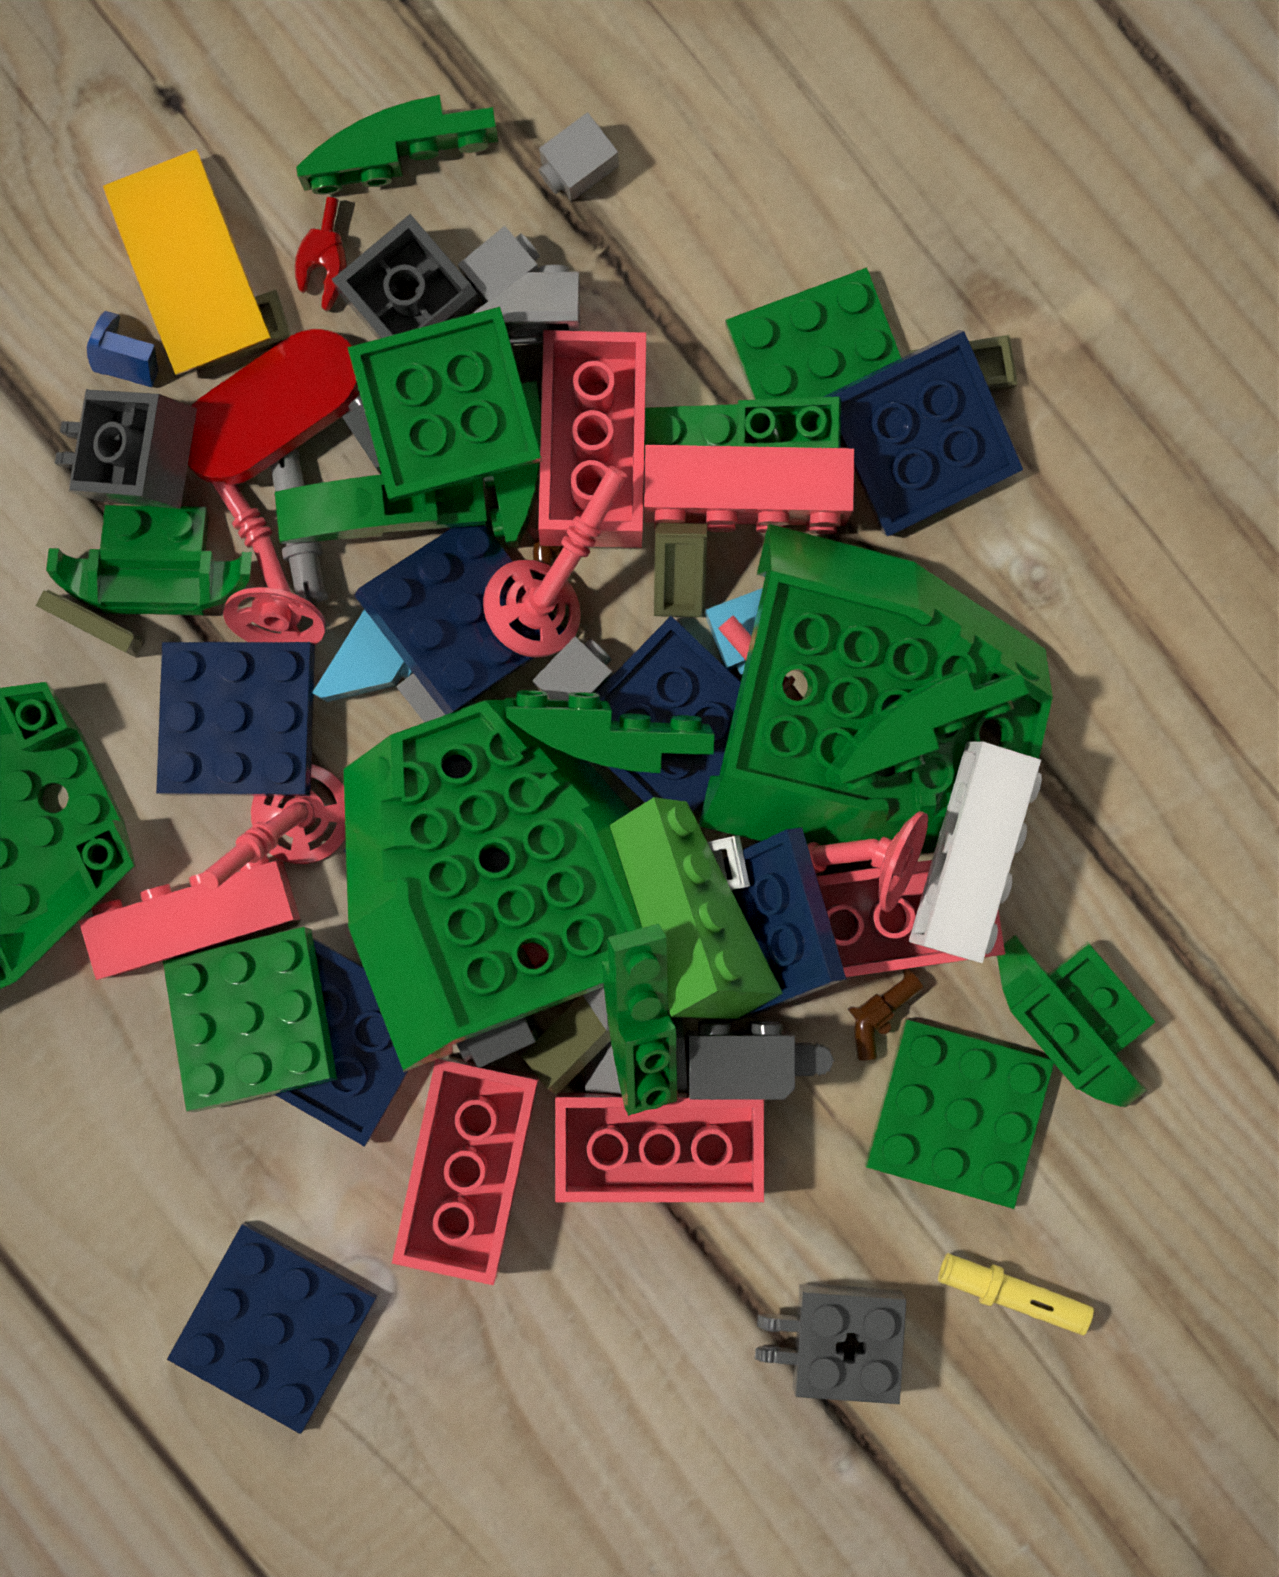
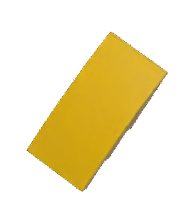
M197 149L103 185L130 262L175 375H180L271 339L254 296V290L236 249V243Z

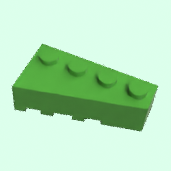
M653 797L610 824L642 928L659 924L667 937L668 1009L671 1017L738 1019L783 994L687 802Z

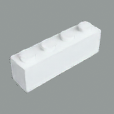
M966 742L909 938L910 943L983 963L985 954L991 952L998 934L997 924L994 923L1000 903L1002 904L1006 901L1012 887V875L1009 873L1013 856L1014 853H1018L1021 850L1026 839L1027 825L1023 822L1028 804L1036 799L1041 787L1042 777L1038 773L1041 763L1040 759L986 742Z

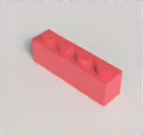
M265 855L257 863H247L240 869V872H236L214 890L205 886L201 878L202 873L189 877L191 887L172 892L170 884L140 892L142 902L123 907L121 899L94 906L91 909L93 917L80 920L79 924L96 980L117 976L300 920L284 862H269L268 856Z

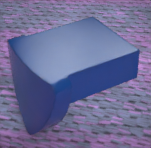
M104 311L98 318L86 347L87 358L92 371L152 388L159 372L155 345L117 334L120 314Z

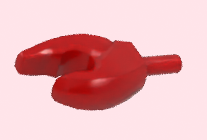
M334 197L326 198L321 230L310 229L298 247L294 263L296 285L302 294L308 288L310 274L313 269L322 267L327 270V276L323 281L324 292L321 302V308L326 312L333 307L339 296L332 279L347 267L341 235L333 232L339 199Z

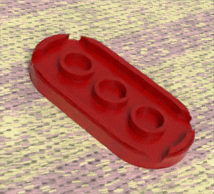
M309 329L295 333L196 400L191 405L197 408L188 461V466L193 473L200 479L213 483L212 481L224 482L226 485L243 483L267 469L350 410L348 408L349 404L359 395L356 377L347 348L351 347L350 343L339 334L324 329Z

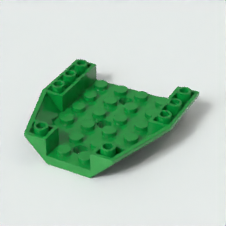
M768 524L756 574L765 577L720 775L710 776L699 827L758 841H763L786 829L802 827L807 844L816 842L820 845L866 839H877L880 841L882 837L893 840L902 826L917 812L921 811L928 814V828L921 854L935 852L966 742H981L979 730L985 721L993 720L1001 728L1002 738L998 744L999 747L1039 759L1053 699L1046 649L913 561ZM792 670L802 673L808 683L805 696L798 701L788 698L782 686L784 677ZM968 671L973 687L1002 676L1023 675L1029 694L1013 699L1014 709L989 718H984L982 711L964 717L967 726L943 735H937L935 728H933L940 749L923 754L926 761L925 764L899 773L895 772L894 766H890L875 772L878 781L853 790H847L845 783L828 784L825 773L853 736L882 711V704L887 697L894 695L900 698L930 681L954 672Z
M48 682L0 688L1 990L19 981L136 866L125 821L81 730ZM53 784L62 785L68 793L67 805L57 813L48 811L43 804V794Z
M485 700L391 734L343 769L348 928L403 1072L452 1054L453 1045L604 987L602 962L609 960L608 937L640 929L642 925L610 828V824L630 813L631 810L588 761L555 749L526 733L506 718L505 700ZM453 755L466 757L472 765L469 774L459 779L447 776L442 770V764L448 757ZM498 848L507 853L510 863L505 870L491 873L480 865V856L488 849ZM528 943L540 944L548 953L549 958L547 962L538 969L526 968L518 960L517 954L520 948Z

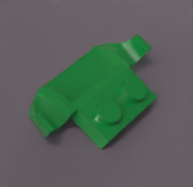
M105 505L100 549H89L88 559L68 556L59 548H49L46 571L56 584L68 594L83 603L100 608L102 613L203 615L205 609L225 603L231 595L246 587L250 580L252 552H242V556L233 561H214L212 551H206L209 521L206 507L181 506V509L151 506Z
M1016 934L1004 943L1005 955L997 956L1002 989L1010 1012L1075 1089L1084 1092L1096 1100L1119 1107L1129 1106L1144 1094L1147 1089L1123 1064L1117 1053L1156 1021L1093 946L1087 941L1048 973L1029 953Z

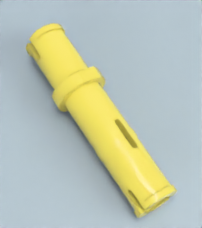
M949 1253L945 1255L941 1264L938 1281L979 1297L981 1304L992 1306L993 1303L1083 1336L1090 1327L1094 1313L1092 1306L1004 1274V1269L1000 1266L992 1264L988 1268ZM1031 1300H1036L1038 1302L1044 1303L1048 1305V1307L1034 1303Z

